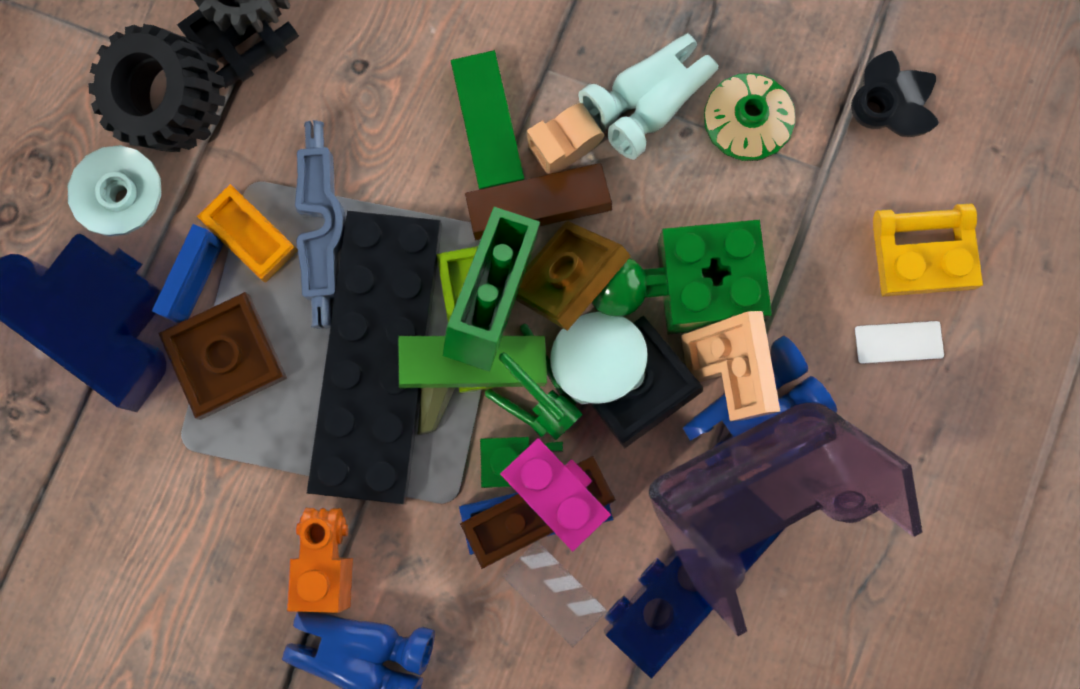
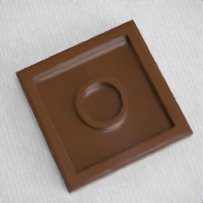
M246 292L158 333L195 419L202 420L287 379L250 295Z

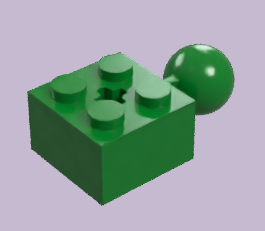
M760 220L663 228L657 242L660 268L643 269L635 260L629 258L592 301V305L601 313L620 317L635 312L643 304L645 298L663 296L667 335L689 333L747 311H762L765 323L772 316ZM707 271H713L721 277L722 280L718 286H713L711 278H703Z

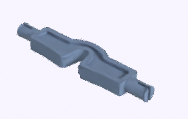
M313 120V124L311 121L304 123L306 149L297 151L298 176L295 207L301 216L321 217L325 219V223L319 230L300 234L296 239L301 268L302 295L311 301L312 306L311 327L323 329V327H331L330 299H335L338 278L337 254L343 244L346 216L341 203L335 196L334 159L330 150L324 147V123Z

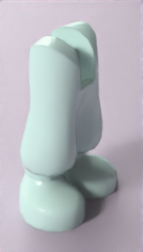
M689 33L675 39L650 57L620 73L615 79L610 93L597 84H588L579 91L580 103L585 105L602 132L608 129L609 142L613 148L626 158L635 160L646 149L645 135L663 128L690 96L717 71L719 65L710 55L703 56L689 68L682 64L697 46L696 40ZM635 109V112L630 117L626 116L618 119L627 110Z

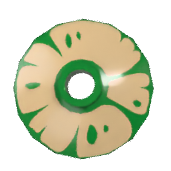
M741 73L723 80L710 93L704 108V128L711 142L725 155L741 161H760L777 154L790 140L796 124L795 106L788 92L774 79L758 73ZM753 105L760 110V115L750 116L746 113L744 107Z

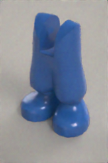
M782 336L772 343L770 356L776 390H778L783 385L807 373L808 365L796 345L786 336ZM810 376L798 383L789 393L778 398L780 412L747 420L730 421L724 392L682 428L691 441L699 435L714 429L713 426L723 421L732 436L724 442L722 440L717 443L712 450L701 457L710 470L757 445L789 432L795 426L797 417L800 414L827 419L837 412V406L823 384L815 377Z
M319 612L296 613L293 626L306 633L321 637L318 649L301 644H287L282 657L284 662L329 681L341 689H421L422 677L396 672L387 668L383 663L385 661L396 662L409 672L418 675L423 674L432 654L435 640L434 630L420 627L414 630L409 637L399 636L393 627L387 624L351 620Z

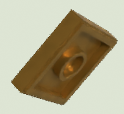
M567 221L527 266L516 301L568 331L631 255L623 245Z

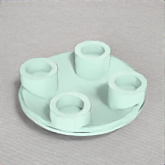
M592 312L580 316L568 331L562 329L559 332L552 346L550 363L556 382L576 403L601 404L615 401L628 394L631 390L638 388L643 383L648 353L643 335L631 321L623 316L616 317L601 312Z

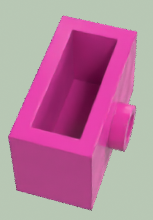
M539 438L500 473L572 552L611 515L586 489L592 482L589 476L572 459L564 465Z

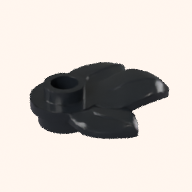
M884 52L874 57L866 66L863 86L856 92L851 102L852 114L857 122L866 128L881 129L887 127L902 137L924 135L939 124L936 116L923 106L932 93L936 82V75L918 70L900 71V65L894 52ZM874 102L878 104L881 113H875L870 110L867 103Z

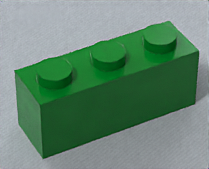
M493 207L447 325L442 356L490 372L533 252L540 221Z

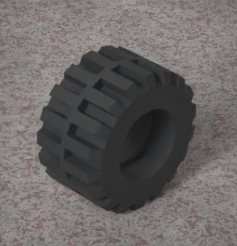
M143 24V27L137 25L125 27V34L116 31L109 37L111 42L109 47L101 45L97 52L100 60L98 64L92 63L90 73L95 74L94 83H88L89 94L95 95L96 100L91 103L94 114L103 115L99 123L105 130L112 131L114 138L134 146L167 152H180L181 148L190 150L196 147V139L206 140L211 135L208 127L210 124L218 125L221 116L216 114L218 106L224 107L225 96L219 95V89L225 87L223 76L215 74L219 65L215 58L207 56L209 51L205 47L195 43L194 40L149 24ZM164 70L166 76L165 96L161 104L153 111L150 102L151 85L158 73Z

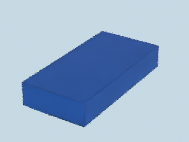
M195 224L192 225L152 312L175 323H181L189 319L224 245L218 237L205 228Z

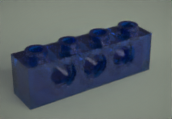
M742 483L735 484L730 489L722 485L705 503L704 507L710 512L697 526L690 521L674 537L671 544L676 547V550L663 563L656 558L640 575L638 581L643 586L631 600L623 595L604 616L609 622L604 628L605 635L651 679L788 526ZM721 523L728 524L735 533V543L726 552H719L714 547L711 539L713 530ZM695 560L702 568V580L694 588H683L678 581V570L683 563ZM653 599H664L670 607V614L666 622L658 626L646 623L643 616L646 604Z

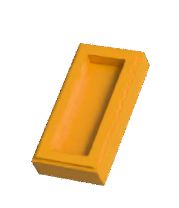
M231 184L197 215L265 283L298 252V249Z

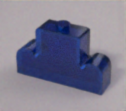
M77 234L49 268L20 254H9L0 258V321L117 408L138 412L166 372L167 362L164 353L158 347L137 339L156 314L152 312V309L162 289L138 272L143 264L118 247L113 254L88 237Z

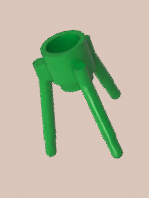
M524 323L520 326L523 336H534L527 324ZM503 352L499 355V360L539 402L532 409L539 417H535L492 389H487L485 396L531 426L541 438L548 432L556 441L583 415L575 406L576 402L556 382L547 354V376L559 395L553 389L546 394L507 353Z

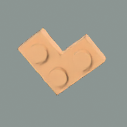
M747 311L681 335L686 367L695 378L701 382L722 376L730 421L747 420L780 412L762 311Z

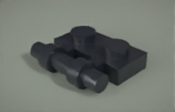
M277 8L275 10V13L279 17L280 15H282V13L280 12L279 8ZM199 9L177 24L186 38L194 40L195 43L202 45L209 51L207 56L215 58L216 61L224 56L228 64L215 72V74L223 76L225 89L239 79L242 82L254 75L252 72L254 68L271 56L277 59L287 52L285 47L299 37L289 21L273 31L269 26V23L272 21L268 18L262 21L263 31L259 33L252 24L247 25L244 35H239L232 24L223 32L214 20L208 22ZM257 33L262 40L240 55L235 47Z

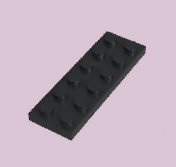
M347 211L307 494L405 505L407 503L421 388H399L398 338L399 336H428L438 263L437 254L439 253L442 232L441 220Z

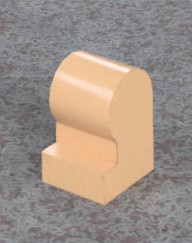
M578 103L564 110L555 119L553 118L547 123H544L542 120L527 130L528 147L548 175L563 171L585 156L602 141L604 133L585 105Z

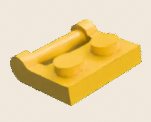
M972 203L957 204L952 210L894 214L891 209L875 211L873 216V232L882 297L975 290L983 286L975 232L977 212ZM953 228L955 241L896 245L894 235L897 232Z

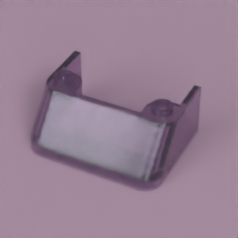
M803 403L793 406L656 478L649 487V496L653 509L694 587L737 636L747 632L736 589L740 587L745 579L743 562L737 554L819 509L831 519L845 523L859 522L880 511L911 536L916 537L923 533L911 464L825 405L819 403Z

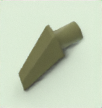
M421 388L417 435L436 431L455 388Z

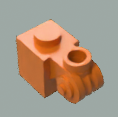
M306 507L303 515L300 517V522L296 526V534L300 537L299 558L290 559L287 611L339 613L351 607L353 558L339 557L338 544H342L343 536H348V524H346L341 508H331L330 511H327L325 508L316 510L315 508Z

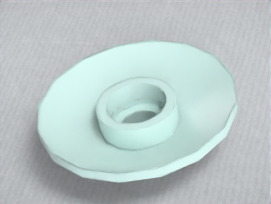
M122 145L102 147L86 155L74 168L67 186L68 204L75 219L89 231L108 237L127 235L143 227L156 212L161 198V178L153 162L138 150ZM126 189V196L120 202H116L118 192Z

